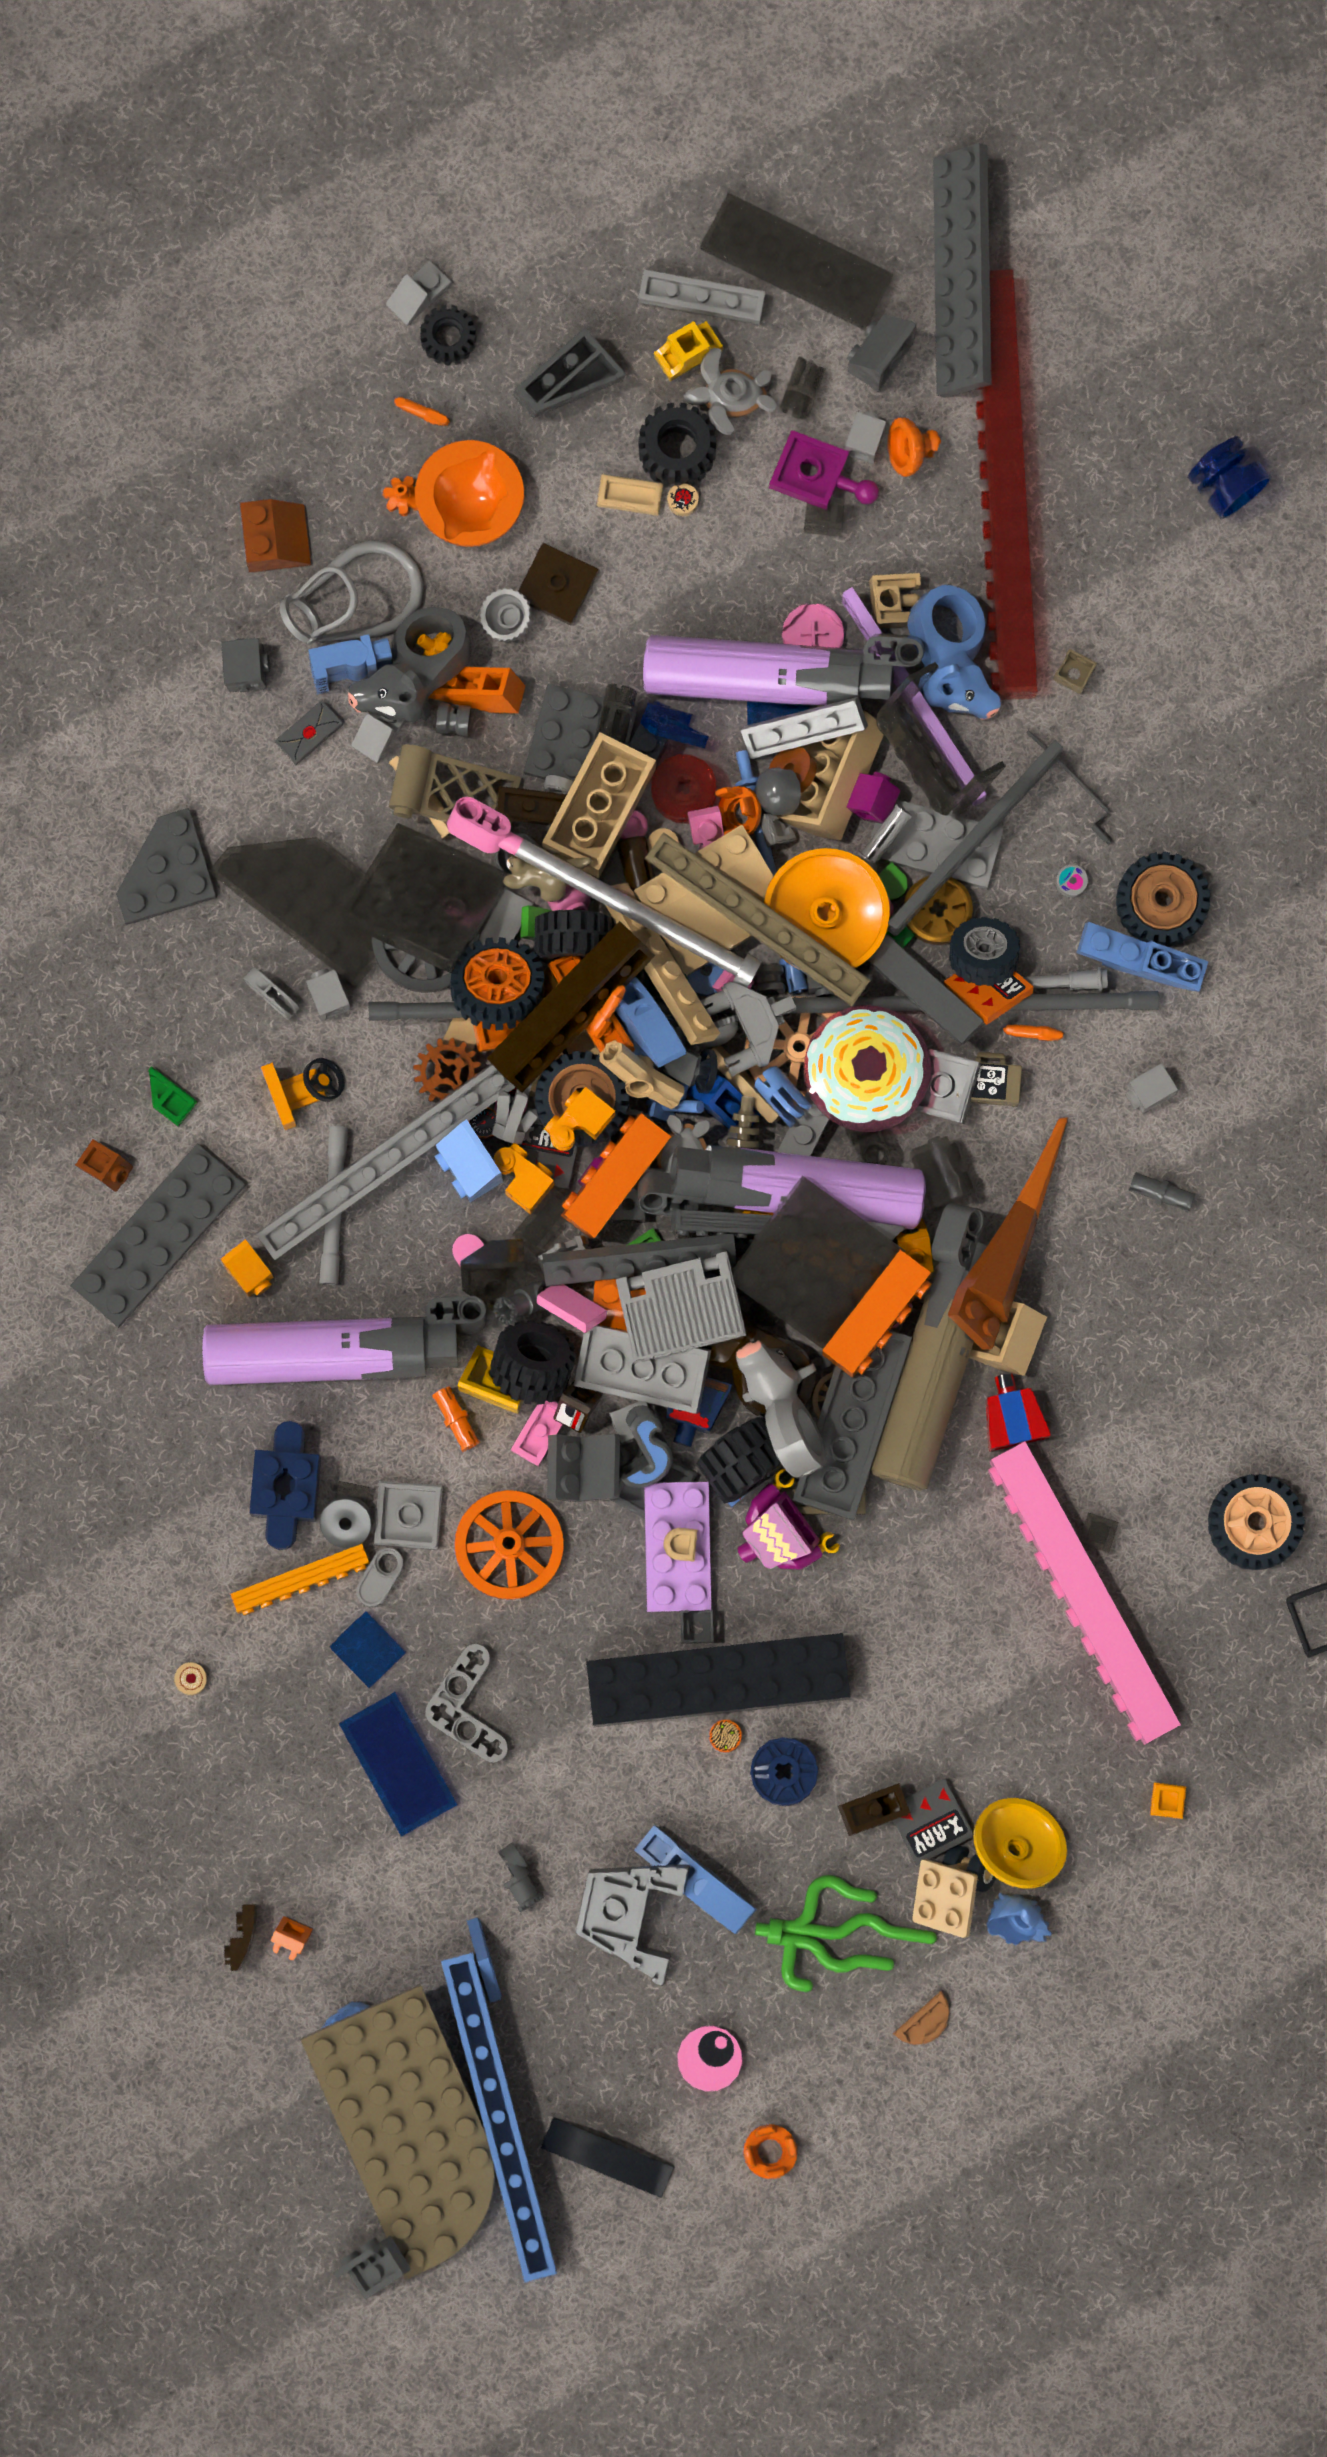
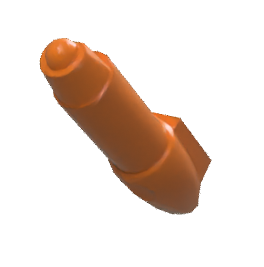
M402 397L395 398L394 400L397 407L431 424L448 426L450 422L445 415L431 407L428 408Z
M618 985L612 991L600 1011L596 1013L589 1033L597 1039L603 1036L611 1024L610 1017L626 992L624 985Z
M1014 1024L1006 1025L1003 1028L1007 1035L1014 1037L1034 1038L1044 1041L1060 1040L1063 1038L1062 1031L1049 1026Z

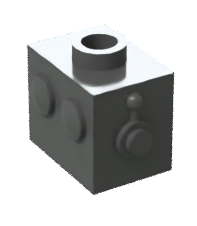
M240 638L221 642L224 684L228 691L248 692L249 690L267 689L266 672H270V659L268 653H264V646L259 638Z

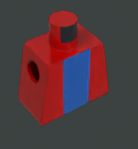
M1013 1373L995 1377L998 1395L987 1397L985 1401L989 1452L1014 1447L1023 1442L1027 1444L1048 1439L1051 1436L1032 1389L1017 1390Z

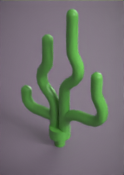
M822 1875L813 1880L806 1892L803 1913L794 1920L770 1918L769 1924L756 1922L755 1935L767 1937V1944L784 1946L781 1967L782 1978L791 1989L802 1992L811 1991L813 1983L809 1979L798 1978L794 1974L797 1948L811 1951L819 1963L826 1969L836 1973L849 1972L859 1967L890 1971L894 1968V1961L886 1957L859 1954L843 1960L835 1959L819 1941L811 1937L830 1940L842 1939L861 1926H869L880 1935L891 1939L933 1944L937 1940V1935L932 1931L889 1925L879 1916L870 1913L857 1914L837 1927L810 1924L814 1920L817 1911L819 1894L825 1888H832L843 1897L855 1901L873 1903L877 1899V1893L874 1890L853 1887L842 1878L833 1875Z

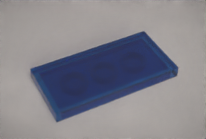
M395 1692L339 1723L401 1837L458 1805Z

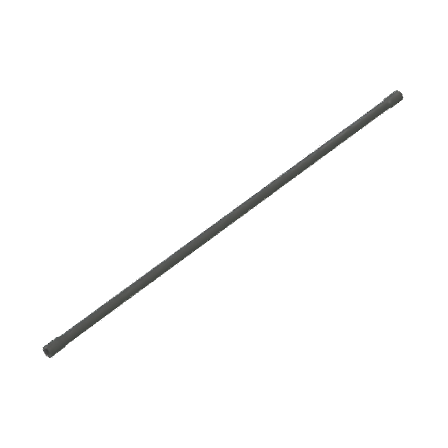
M1159 992L1031 994L1010 1010H1158ZM906 996L858 997L852 1007L838 997H795L792 999L796 1005V1010L790 1013H849L858 1009H865L871 1012L923 1011ZM774 998L775 1002H778V1001H780V1000L785 999V998ZM654 999L664 1015H672L663 999ZM368 1002L369 1021L463 1018L461 1010H456L454 1002ZM728 1008V1009H726V1010H724V1011H722V1012H719V1013H717V1014H736V1013H735L734 1009L731 1010L730 1008Z

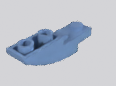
M1091 922L1085 923L1077 949V954L1100 961L1103 966L1165 985L1196 992L1200 991L1208 961L1153 941L1144 942Z
M635 976L625 987L626 992L615 1012L625 1022L628 1034L659 1068L685 1055L686 1050L660 1007Z
M656 1825L651 1828L634 1850L652 1866L690 1865L684 1895L734 1934L740 1931L757 1910L713 1871L702 1865Z

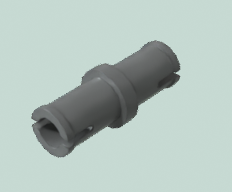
M1135 1172L1129 1188L1131 1192L1133 1191L1155 1199L1156 1204L1161 1205L1163 1202L1185 1210L1188 1213L1196 1194L1169 1185L1167 1180L1163 1179L1161 1182L1138 1172Z

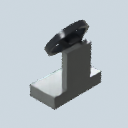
M676 1020L669 1021L685 1048L686 1036ZM685 1048V1055L659 1068L654 1063L655 1070L674 1081L677 1079L690 1087L695 1084L699 1093L708 1094L716 1080L717 1056L714 1050L704 1049L698 1055Z

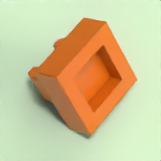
M283 1916L271 1939V1942L275 1943L273 1952L278 1953L281 1946L291 1950L289 1959L294 1960L297 1954H301L313 1929Z

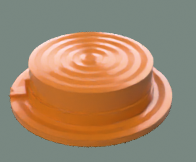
M463 440L445 445L427 459L417 477L415 500L422 521L434 535L453 545L475 547L499 539L512 528L523 507L524 486L519 469L504 451L486 442Z

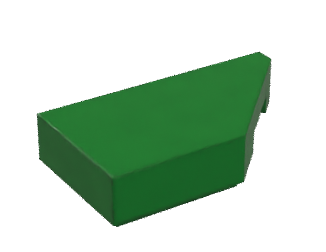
M151 1066L148 1071L153 1108L179 1127L198 1102Z

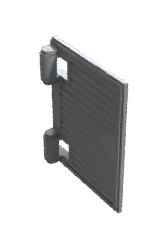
M727 1252L717 1253L715 1257L703 1260L698 1258L642 1272V1275L631 1278L622 1277L616 1279L634 1363L746 1336ZM720 1270L721 1276L706 1279L704 1272ZM645 1287V1295L631 1297L630 1291Z

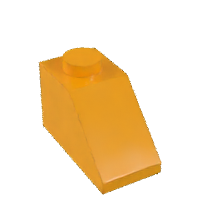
M246 1239L221 1258L225 1269L248 1297L252 1294L259 1296L271 1287L272 1284L269 1281L274 1278L272 1273Z

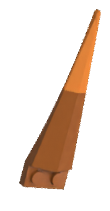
M1068 1117L1058 1119L1033 1172L1016 1202L984 1252L956 1290L948 1316L982 1350L993 1349L1001 1323L1008 1320Z

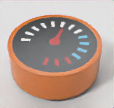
M487 1107L468 1122L479 1139L487 1140L494 1137L491 1132L496 1120V1112Z

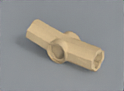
M616 1040L607 1043L604 1050L600 1053V1062L625 1082V1090L628 1095L635 1098L649 1097L671 1110L679 1105L684 1095V1086L655 1070L654 1063L649 1057L635 1055L623 1043H619Z

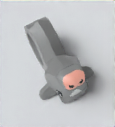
M760 1340L748 1343L736 1352V1358L740 1370L745 1375L748 1392L742 1395L744 1402L754 1400L765 1405L767 1411L765 1416L767 1430L774 1451L781 1464L794 1478L811 1474L824 1467L827 1457L823 1439L809 1411L797 1395L799 1383L816 1371L814 1364L795 1370L789 1358L785 1356L780 1348H768Z

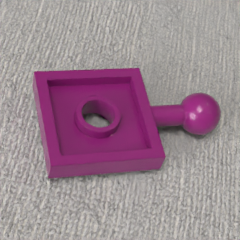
M791 430L769 483V489L827 510L836 487L854 493L856 499L866 505L874 503L879 496V488L874 481L867 479L857 482L841 476L849 456V451ZM804 464H812L817 468L818 472L813 476H806L801 472L800 468Z

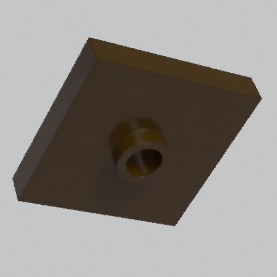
M542 543L518 591L526 596L532 608L572 626L599 569Z

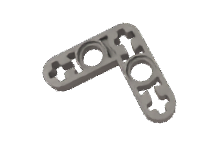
M472 1644L463 1650L427 1704L425 1715L431 1725L485 1761L498 1763L507 1755L508 1745L506 1740L461 1709L490 1664L488 1650L482 1645ZM479 1650L483 1653L481 1658L484 1664L482 1666L476 1664L473 1667L471 1673L477 1675L474 1680H471L466 1673L457 1669L461 1664L466 1669L470 1663V1659L467 1657L469 1652L475 1654ZM454 1677H462L467 1682V1689L461 1695L452 1694L449 1690V1682ZM442 1704L446 1705L445 1712L453 1718L455 1712L461 1714V1717L454 1722L451 1731L445 1729L450 1724L445 1719L433 1720L434 1713L431 1709L434 1705L436 1707H440ZM465 1721L472 1722L476 1727L475 1736L469 1740L461 1739L457 1733L458 1726ZM482 1730L488 1732L484 1739L490 1743L495 1742V1740L501 1742L499 1748L502 1750V1753L500 1755L493 1754L491 1757L487 1756L488 1749L481 1743L478 1749L472 1747L480 1738Z

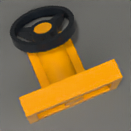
M325 1058L314 1059L307 1064L303 1073L283 1081H279L273 1062L261 1067L284 1130L297 1126L291 1111L317 1101H332L339 1097L344 1089V1077L341 1070L334 1062ZM322 1063L318 1073L316 1068L310 1070L313 1064ZM327 1066L334 1071L338 1078V1091L332 1086V1079L327 1073ZM325 1092H327V1093H329V1094H331V1095H333V1096H326V1095H325Z

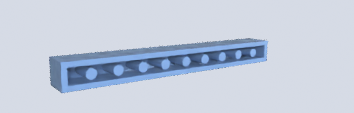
M474 1953L443 1960L441 1963L524 2281L528 2282L557 2274Z

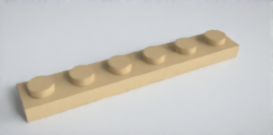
M628 883L610 885L638 901ZM606 906L616 924L619 921L622 922L655 955L644 967V970L689 1043L695 1045L714 1041L720 1034L719 1030L660 935Z

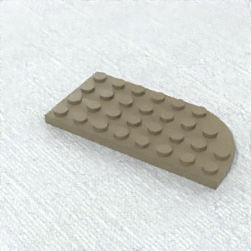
M419 1984L300 2038L386 2237H392L411 2268L410 2271L403 2275L405 2280L446 2261L467 2244L486 2215L494 2185V2165L486 2134L424 1991Z

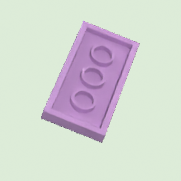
M709 1482L655 1483L644 1487L647 1612L711 1610ZM675 1528L697 1529L694 1562L675 1560L666 1554L663 1542L669 1531Z

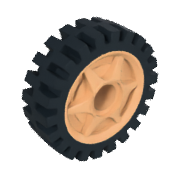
M1263 1474L1246 1475L1229 1482L1214 1498L1208 1514V1531L1218 1553L1231 1564H1235L1243 1569L1262 1570L1282 1563L1295 1551L1304 1532L1305 1517H1303V1508L1295 1492L1293 1493L1290 1487L1280 1482L1279 1479ZM1251 1514H1258L1263 1518L1264 1527L1262 1530H1253L1249 1526L1248 1517Z

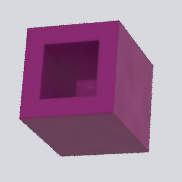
M874 772L873 775L860 773L846 808L862 820L883 824L893 811L901 790L890 782L891 778L879 772Z

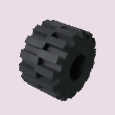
M765 1416L753 1418L723 1435L701 1455L696 1463L724 1504L733 1502L746 1495L784 1467L772 1446Z

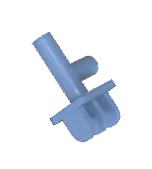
M677 1080L679 1084L684 1086V1095L679 1105L671 1110L652 1099L646 1100L648 1111L644 1114H648L649 1118L655 1122L667 1123L668 1117L674 1115L675 1112L702 1113L704 1111V1103L702 1101L686 1100L689 1086Z

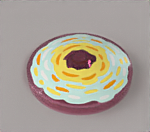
M853 1006L830 1016L813 1034L804 1057V1080L807 1091L816 1107L834 1123L855 1131H881L903 1122L920 1105L930 1082V1055L919 1031L900 1014L879 1006Z

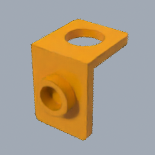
M921 1218L920 1223L915 1227L919 1229L917 1232L905 1234L901 1231L896 1236L898 1250H902L932 1273L933 1263L930 1238L924 1220Z

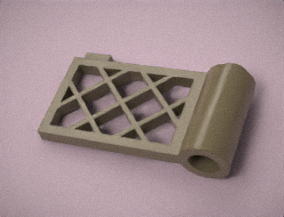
M404 744L401 746L388 807L393 809V814L398 817L412 818V814H418L447 822L450 815L445 814V812L449 810L452 812L456 802L452 803L443 787L456 780L465 797L474 798L473 795L486 788L495 803L491 808L495 809L497 794L491 784L501 780L511 783L510 787L519 788L521 777L432 753L431 750L421 746ZM437 763L447 765L454 777L441 784L435 774ZM457 768L462 769V770H465V771L459 773L458 770H457ZM468 772L476 773L483 783V786L473 792H470L461 777ZM486 776H487V777L494 778V779L491 780V781H488V779L486 778ZM434 783L436 788L431 791L432 784ZM439 791L448 806L440 812L427 809L430 795Z

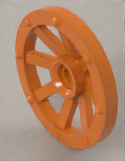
M497 1491L477 1500L461 1518L455 1535V1554L461 1572L473 1587L497 1599H521L540 1591L555 1576L563 1557V1533L555 1514L540 1499L521 1491ZM500 1503L503 1525L501 1530L481 1515L484 1510ZM511 1503L523 1504L533 1509L515 1529L512 1528ZM540 1516L545 1520L551 1532V1536L523 1537L525 1532ZM473 1522L494 1538L491 1541L466 1544L468 1532ZM511 1538L515 1541L512 1549L504 1548L503 1542L505 1539ZM552 1546L551 1557L546 1568L525 1551V1548ZM495 1551L487 1564L477 1574L472 1568L467 1554ZM518 1558L538 1575L530 1583L519 1587L515 1560ZM502 1560H506L508 1588L495 1586L486 1581Z

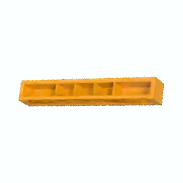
M363 1544L236 1591L230 1595L237 1613H242L245 1616L253 1613V1608L261 1606L263 1609L273 1605L272 1601L279 1598L280 1601L292 1598V1593L299 1591V1594L310 1591V1587L317 1584L318 1587L329 1584V1579L334 1577L337 1580L348 1576L347 1572L353 1570L356 1573L367 1569L366 1565L370 1564Z

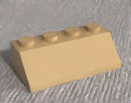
M863 711L868 724L865 730L802 746L816 760V775L811 785L801 793L797 809L789 815H775L778 817V820L815 836L841 841L852 815V811L846 808L858 776L860 773H869L887 727L868 712Z

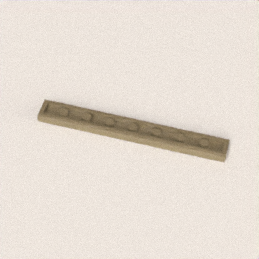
M663 832L645 857V860L851 1007L871 981Z

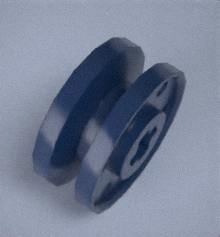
M782 1737L770 1740L758 1749L752 1759L750 1774L753 1787L761 1798L773 1805L790 1806L800 1803L810 1795L816 1785L818 1768L815 1756L806 1745L796 1739ZM779 1764L783 1767L787 1764L792 1766L793 1769L790 1770V1773L793 1776L789 1780L785 1777L779 1780L775 1776L778 1774L776 1767Z

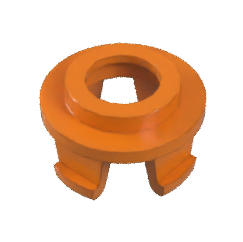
M744 786L723 787L715 792L716 796L721 797L718 806L724 835L740 825H743L749 836L754 833L761 819V804L754 791ZM739 803L742 815L748 816L745 824L740 823L736 817V808Z
M767 2124L756 2128L749 2134L744 2144L743 2152L747 2166L754 2174L765 2179H776L784 2176L792 2169L797 2159V2145L793 2136L785 2128L778 2125ZM767 2139L777 2141L782 2147L781 2158L773 2164L763 2162L758 2155L760 2144Z

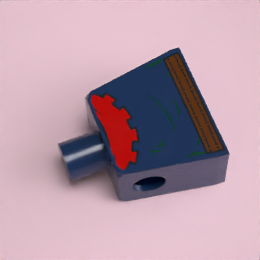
M706 1377L700 1410L697 1414L668 1407L666 1421L678 1425L673 1442L691 1447L696 1430L709 1434L731 1392L732 1384Z

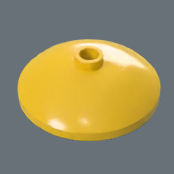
M1020 1798L1001 1799L986 1807L976 1821L973 1838L977 1855L985 1868L1000 1881L1017 1888H1038L1051 1882L1062 1870L1067 1856V1844L1064 1833L1055 1818L1034 1802Z

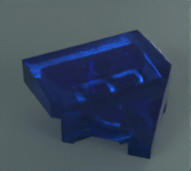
M657 700L654 703L648 702L640 723L653 735L701 748L706 747L709 736L689 726L693 714L670 708V706Z

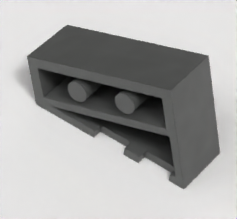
M584 328L518 385L513 392V396L530 416L535 418L623 381L626 373L589 331Z

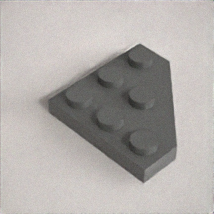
M189 808L158 817L119 887L116 895L126 925L216 898Z

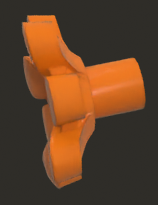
M407 476L401 482L396 477L391 480L392 488H384L383 497L390 499L386 505L389 511L392 512L398 508L400 516H407L409 514V507L417 511L415 487H413L415 484L414 478Z

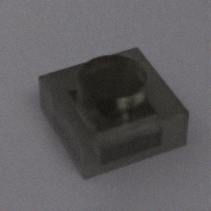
M1088 1512L1079 1538L1081 1544L1109 1553L1119 1522Z

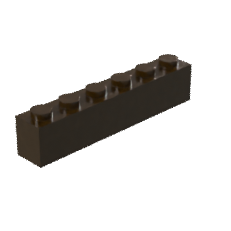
M619 921L486 1059L513 1086L523 1093L593 1021L596 1013L600 1011L612 991L618 985L626 987L655 955Z

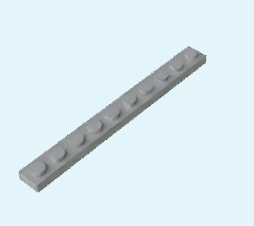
M490 1064L255 1233L271 1257L276 1260L432 1148L466 1119L468 1121L496 1102L499 1092L503 1090L510 1092L515 1086Z

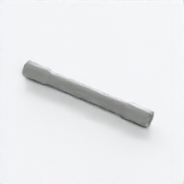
M329 1127L327 1181L344 1170L345 1157L347 1155V1127ZM341 1213L327 1222L324 1227L319 1281L321 1285L336 1286L339 1283Z

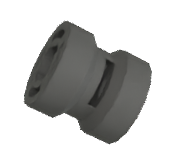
M440 702L436 733L447 734L448 732L455 731L458 736L468 737L471 706L461 705L455 708L449 703Z

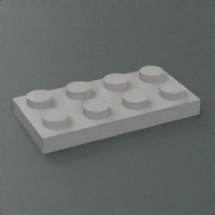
M897 799L895 805L897 804L908 811L912 818L908 820L879 861L893 862L901 867L932 874L979 821ZM875 822L871 839L875 835L877 830L881 827L882 823ZM894 824L891 826V828L889 829V831L886 833V835L883 837V839L880 841V843H879L878 845L881 844V842L884 840V838H885V837L887 836V834L890 832V830L892 829V827L894 826ZM996 827L951 877L960 883L987 890L1004 828Z
M597 1325L583 1335L574 1386L697 1414L700 1410L711 1350L698 1347L634 1363L627 1331Z

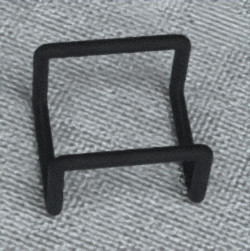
M1327 1582L1295 1593L1286 1599L1296 1631L1308 1658L1326 1652L1327 1644L1310 1650L1293 1601L1326 1590Z

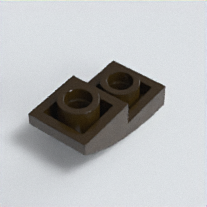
M255 1904L242 1905V1912H236L237 1932L243 1931V1938H230V1945L224 1946L225 1965H231V1971H240L249 1954L256 1928L257 1905Z

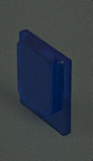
M367 1612L356 1619L329 1647L369 1689L406 1654L397 1642Z

